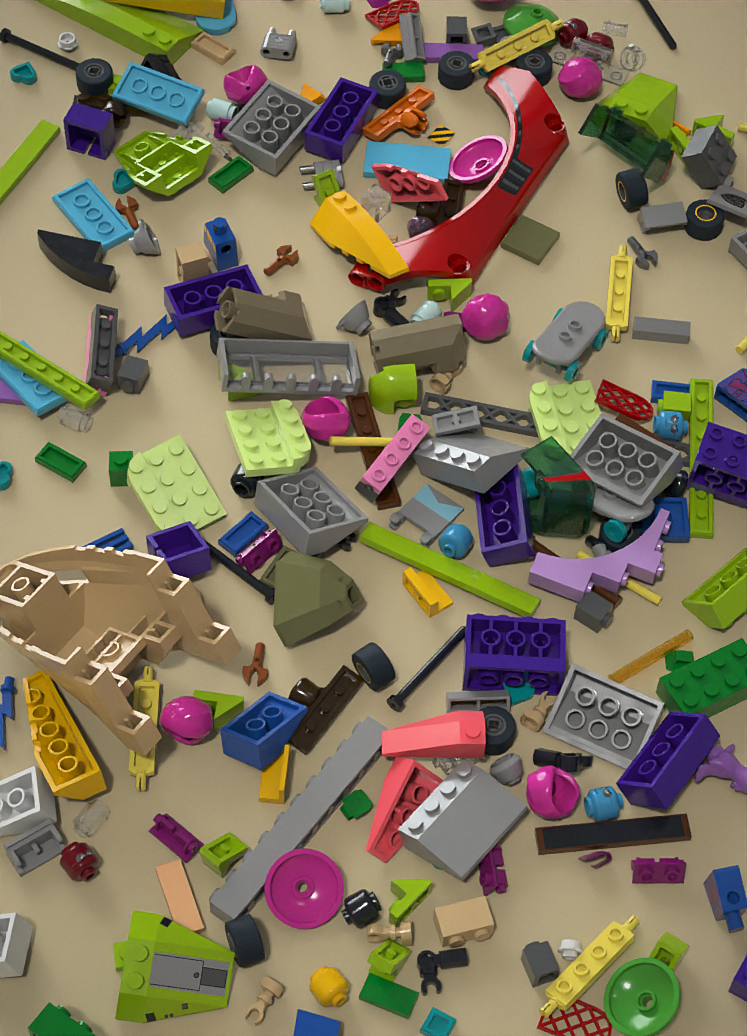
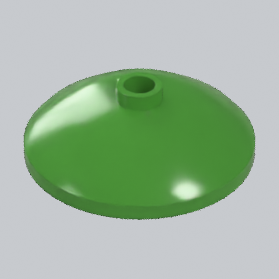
M520 3L506 11L503 18V26L506 32L513 36L542 20L548 19L553 23L559 20L554 12L542 5ZM558 30L555 31L554 39L538 47H548L558 42Z
M637 958L622 965L610 978L604 993V1009L609 1022L615 1029L626 1036H653L661 1032L676 1016L681 1001V987L677 976L665 963L654 958ZM652 1000V1004L647 1007L648 1001Z

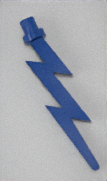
M166 314L143 336L141 326L127 340L117 344V347H115V358L128 354V350L136 343L138 353L160 332L162 340L175 329L173 322L171 321L167 324Z
M6 676L4 684L0 687V692L2 693V705L0 704V747L5 751L4 715L13 720L15 678L11 676Z

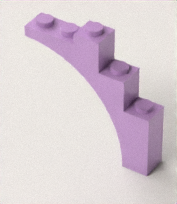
M661 508L652 525L642 536L628 546L607 555L585 559H570L538 552L529 572L528 583L580 602L587 592L590 593L592 591L593 585L617 593L620 585L625 587L629 576L653 584L655 576H661L665 565L661 563L663 553L660 550L664 541L660 539L662 534L667 535L671 526V521H668L670 511Z

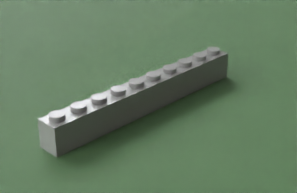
M369 716L363 722L359 721L355 725L352 735L348 740L344 739L339 744L337 753L332 758L328 757L323 763L317 776L313 775L308 780L306 789L302 794H296L290 803V808L285 813L281 812L278 815L273 828L270 831H265L259 838V844L255 849H250L244 855L242 864L238 869H232L226 877V883L221 888H216L209 898L210 912L226 923L247 915L265 895V879L272 864L283 854L295 849L304 848L341 805V799L352 792L382 756V731L389 729Z

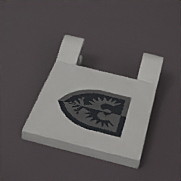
M727 175L723 184L717 187L706 203L747 218V193L732 188L731 183L734 177Z

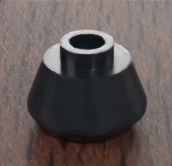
M680 470L673 482L663 492L669 497H681L688 481V473L685 470Z

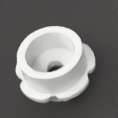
M64 32L59 36L58 47L60 49L71 51L77 47L78 41L73 33Z
M570 939L562 940L561 946L557 949L562 954V958L569 961H574L584 952L581 942Z

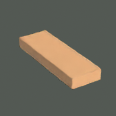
M181 860L155 867L172 920L197 934L204 932V925Z

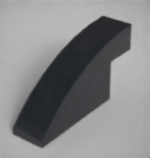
M38 229L37 235L41 251L61 272L93 289L107 293L112 292L116 282L115 267L100 263L103 258L101 242Z

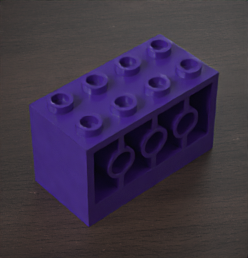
M708 422L686 487L695 488L696 491H704L706 494L710 493L714 497L747 508V434Z
M467 614L464 636L462 691L505 690L503 683L509 686H519L525 682L535 688L534 695H541L543 692L548 691L547 696H558L565 677L566 620H559L557 618L538 619L530 616L521 618L509 617L507 615Z

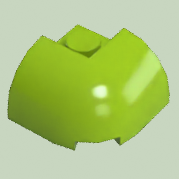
M415 364L383 367L384 371L375 376H370L368 395L371 405L377 411L394 415V407L415 406L417 399Z

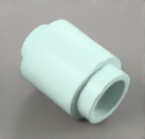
M320 0V8L324 10V13H343L349 10V0Z
M213 98L206 107V113H208V117L211 119H218L219 117L234 119L239 112V108L234 103L218 98Z
M426 300L411 315L409 322L413 323L441 317V308L436 302Z

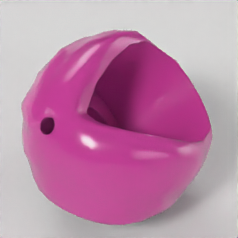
M587 57L569 59L558 74V81L562 90L568 96L575 98H589L595 95L601 89L603 82L601 70L596 62Z
M245 66L225 75L223 88L228 99L245 106L268 78L258 66Z
M490 293L473 297L466 304L462 312V323L467 332L476 339L484 341L502 336L507 330L510 316L508 304L499 296Z
M323 396L309 402L302 412V424L306 433L315 439L329 442L330 436L344 437L348 432L351 421L349 411L340 400L332 396Z
M181 696L165 705L159 720L161 727L166 733L183 744L191 745L200 742L212 731L214 717L208 703L193 696Z
M552 765L543 766L528 775L526 798L533 812L546 819H556L571 814L580 796L579 785L572 775Z

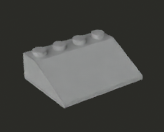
M268 79L226 126L222 134L257 167L276 176L304 143V132L321 106Z
M601 413L562 467L571 473L579 472L581 467L592 479L587 481L642 508L673 482L683 468L680 451Z
M461 431L427 439L412 452V455L421 475L484 494L531 451L528 447L470 431Z
M316 466L300 470L297 473L284 474L257 481L254 505L302 554L312 556L325 552L368 522L369 518Z
M572 663L542 732L627 769L655 732L666 704Z
M463 759L398 828L405 849L463 881L528 808L527 805L487 772Z

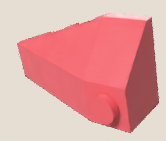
M374 164L372 166L391 203L446 201L449 199L438 179L391 164Z
M454 711L382 731V756L484 758L486 736L483 711Z
M395 757L383 783L366 851L382 862L387 863L403 845L398 828L443 780L414 759Z

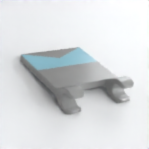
M426 484L399 511L390 516L389 520L391 522L389 527L397 530L405 519L425 532L420 536L419 540L421 542L419 544L429 548L433 541L464 511V508Z

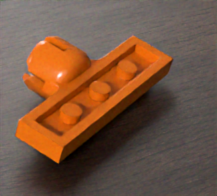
M418 85L362 128L363 135L376 142H380L397 128H402L412 135H420L421 132L425 131L428 124L427 114L421 111V109L435 99L434 92Z

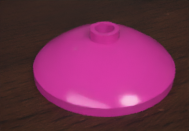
M494 135L472 140L453 156L449 164V173L455 181L471 184L483 181L500 169L508 152V145L503 138Z
M301 848L283 854L272 864L265 879L264 892L268 907L278 920L294 928L308 929L322 925L336 913L343 898L344 885L340 870L327 855L317 850ZM301 882L307 884V888L303 892L298 891V884Z

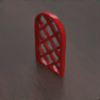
M397 0L365 14V18L381 30H384L399 23V13L407 14L408 12H413L417 14L419 12V3L415 0Z
M602 380L594 402L637 421H647L652 417L653 407L645 398L609 381ZM618 391L620 396H616L613 392ZM605 392H609L611 397H607ZM627 398H632L635 402H630ZM619 399H624L626 403H621ZM610 400H615L617 404H612ZM638 405L641 410H636L634 406ZM629 406L632 411H627L625 407Z
M578 999L572 1005L574 1012L565 1014L564 1010L559 1009L562 1016L553 1019L551 1014L549 1016L550 1020L542 1023L544 1016H541L537 1025V1029L554 1036H565L563 1033L570 1032L571 1036H575L573 1030L582 1027L585 1036H604L603 1033L607 1031V1036H610L612 1030L611 1023L604 1011ZM575 1003L585 1008L578 1010ZM589 1011L592 1019L583 1022L580 1013ZM593 1011L597 1012L601 1016L595 1017ZM576 1015L580 1023L571 1026L568 1018ZM564 1019L568 1028L559 1031L555 1022ZM605 1019L608 1027L601 1029L597 1021ZM594 1022L597 1031L589 1034L585 1025ZM552 1024L554 1030H551L544 1026Z

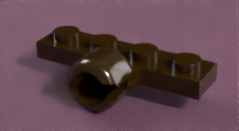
M83 93L74 95L73 99L74 103L113 113L114 128H119L124 124L127 114H151L116 101L109 94L95 96Z
M444 178L442 186L449 199L446 201L420 202L416 210V219L420 222L433 224L436 227L459 213L462 208L465 183Z
M345 665L340 668L324 688L317 686L308 678H301L292 688L288 699L307 706L308 711L288 743L306 755L360 686L363 678Z

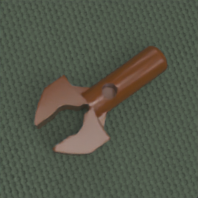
M127 196L128 207L121 204V200L118 198L115 204L116 210L120 215H126L130 226L136 231L139 228L134 211L138 210L136 199Z
M292 245L279 247L277 249L278 258L264 268L265 275H271L283 264H289L292 267L297 264L298 250L288 255L292 252Z
M256 643L252 664L250 666H243L242 677L248 686L250 677L254 672H257L258 675L257 687L267 681L268 669L262 667L265 650L264 643Z

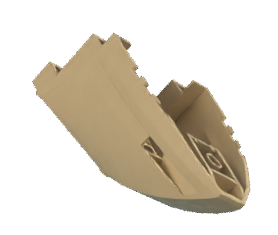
M69 545L29 553L0 567V617L5 627L4 629L0 624V636L87 707L128 749L143 755H147L162 736L151 717L133 710L127 701L134 688L128 678L125 677L138 662L144 659L159 665L171 651L182 650L226 666L241 650V646L232 629L212 621L191 580L173 574L164 558L127 549L123 552L116 551L114 547L101 549L95 545H88L87 547ZM82 570L87 580L59 581L56 574L49 571Z

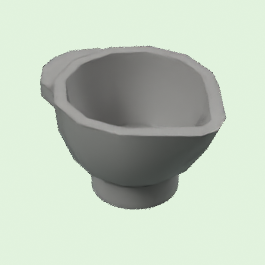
M138 220L139 228L134 232V236L128 239L133 252L136 255L141 252L144 254H161L158 240L151 227L144 220Z
M363 300L355 305L339 321L335 328L339 330L344 327L350 331H356L359 335L362 334L372 324L368 319L369 313L366 301Z

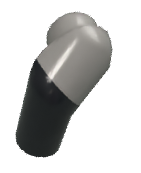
M593 535L585 538V544L591 548L595 557L612 553L610 550H606V545L603 541Z

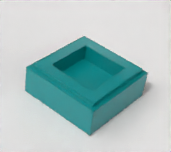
M433 1007L423 1023L420 1033L425 1036H449L457 1019Z

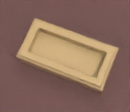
M204 31L191 42V48L222 66L235 55L233 47Z

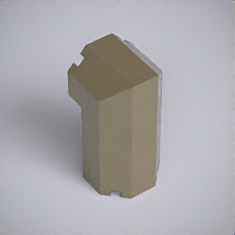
M226 286L218 297L217 304L221 305L220 309L215 310L214 313L215 326L218 331L251 339L312 340L305 305L298 293L283 290L278 292L279 296L273 297L272 294L266 296Z
M459 314L369 331L370 349L375 361L373 363L376 374L384 371L383 367L402 364H415L416 370L423 369L427 371L428 367L432 369L433 373H446L457 370L459 363L462 361L463 364L466 361L463 328Z

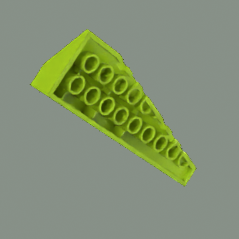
M35 0L144 57L148 53L167 55L172 65L191 48V42L204 31L173 14L152 8L102 0Z

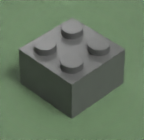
M713 125L696 129L681 158L701 189L722 185L737 155L719 127Z

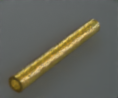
M686 629L608 675V678L621 683L692 641V633Z

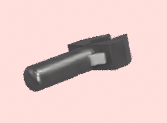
M391 42L382 45L381 55H386L383 61L385 67L391 65L394 57L401 58L403 47L397 43L396 48L393 49L390 47Z
M630 236L627 242L638 255L635 264L641 269L649 270L650 264L647 261L649 260L656 267L657 252L655 250L645 251L636 238Z

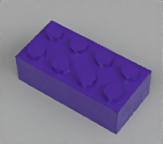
M340 77L304 132V150L331 160L339 159V162L343 163L362 134V128L369 123L378 109V90Z
M248 264L164 287V305L179 337L206 330L213 326L215 323V310H219L221 305L217 304V300L226 286L263 295Z
M517 464L484 494L474 491L481 553L489 567L535 556L524 474Z
M669 712L616 782V785L631 805L667 809L681 789L687 784L695 770L700 766L708 752L713 749L720 734L706 714Z

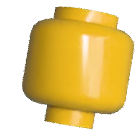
M323 966L312 974L309 990L321 1006L339 1007L347 1000L346 994L349 990V983L337 968Z

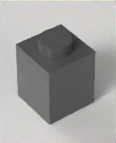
M446 17V43L467 44V17Z
M126 355L117 374L118 389L140 395L149 376L148 360Z
M593 591L587 592L576 605L574 619L594 632L599 633L603 626L607 628L612 622L614 604Z
M535 941L526 945L522 950L521 961L532 987L534 988L556 980L560 968L548 941L542 943Z

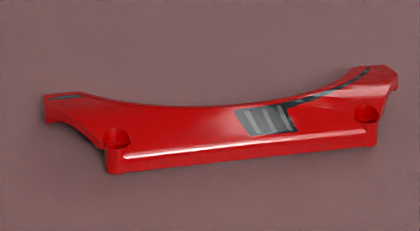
M499 66L484 85V89L503 107L510 122L508 152L502 166L486 189L472 203L444 223L410 239L393 244L409 267L408 272L389 279L372 270L369 264L357 262L348 274L352 284L366 289L382 291L387 284L414 277L438 276L453 279L472 278L473 285L569 142L565 122L561 121V116L554 103L530 71Z

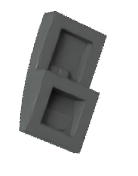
M491 23L471 28L476 43L483 44V46H493L499 43L503 37L509 36L503 25L492 28Z

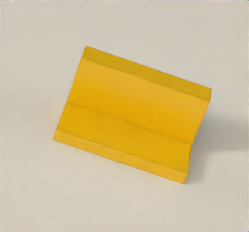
M411 567L403 571L402 585L429 618L453 605L451 598L431 574L422 570L415 573Z
M285 745L284 754H280L262 770L259 802L285 803L290 764V745Z

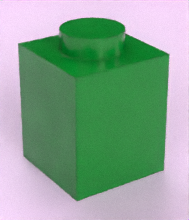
M109 451L111 487L128 486L127 470L133 458V451Z

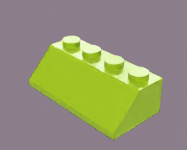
M747 548L740 551L682 601L683 606L707 627L721 630L727 629L736 618L747 612Z

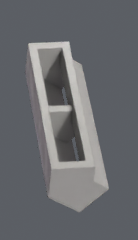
M413 12L399 15L404 62L425 61L420 15Z
M635 316L632 339L688 344L691 322Z
M508 690L446 692L447 713L454 711H479L487 706H498L507 711L510 710V694ZM504 700L505 704L480 705V701ZM475 701L476 705L451 706V702Z

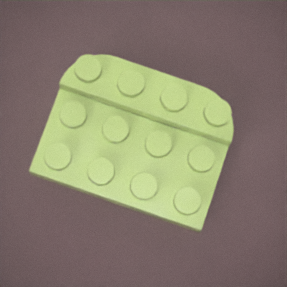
M546 380L535 383L532 386L528 412L532 414L541 443L540 451L543 456L548 455L553 459L559 460V462L566 461L600 416L601 412L598 403L594 402L596 396L590 380L549 386Z
M290 400L271 401L270 408L225 411V421L246 477L300 472L302 466L309 462L311 443L300 415L292 406Z
M180 434L142 454L141 452L137 453L130 461L127 470V484L129 488L132 487L151 519L155 532L191 521L196 530L199 531L227 515Z

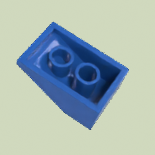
M269 691L220 729L223 754L260 770L264 769L280 755L307 713V706Z

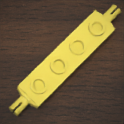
M548 19L542 20L477 53L478 61L469 64V68H472V72L480 68L485 72H489L554 39L555 31L564 27L563 20L559 19L553 23Z
M619 245L618 255L611 256L605 329L611 330L610 339L613 342L615 335V342H618L620 340V331H627L633 258L626 256V245H624L623 251L622 245Z
M144 666L143 679L135 681L133 710L150 716L158 729L160 682L153 680L154 668L149 666L148 674V666ZM157 744L147 755L130 749L128 771L129 775L136 776L135 790L140 791V782L141 791L146 790V777L155 776Z
M631 915L623 925L613 921L545 990L548 1002L539 1009L540 1014L548 1018L556 1008L567 1011L634 942V934L631 931L640 924L639 919Z

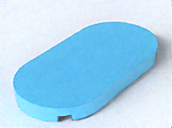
M226 0L223 19L195 15L197 27L211 35H221L229 32L230 28L236 24L233 0Z

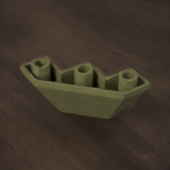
M291 551L276 562L273 626L285 647L330 626L353 611L364 601L354 580L329 560Z

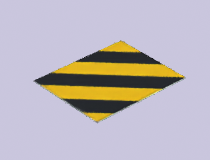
M439 125L427 138L443 146L455 132Z

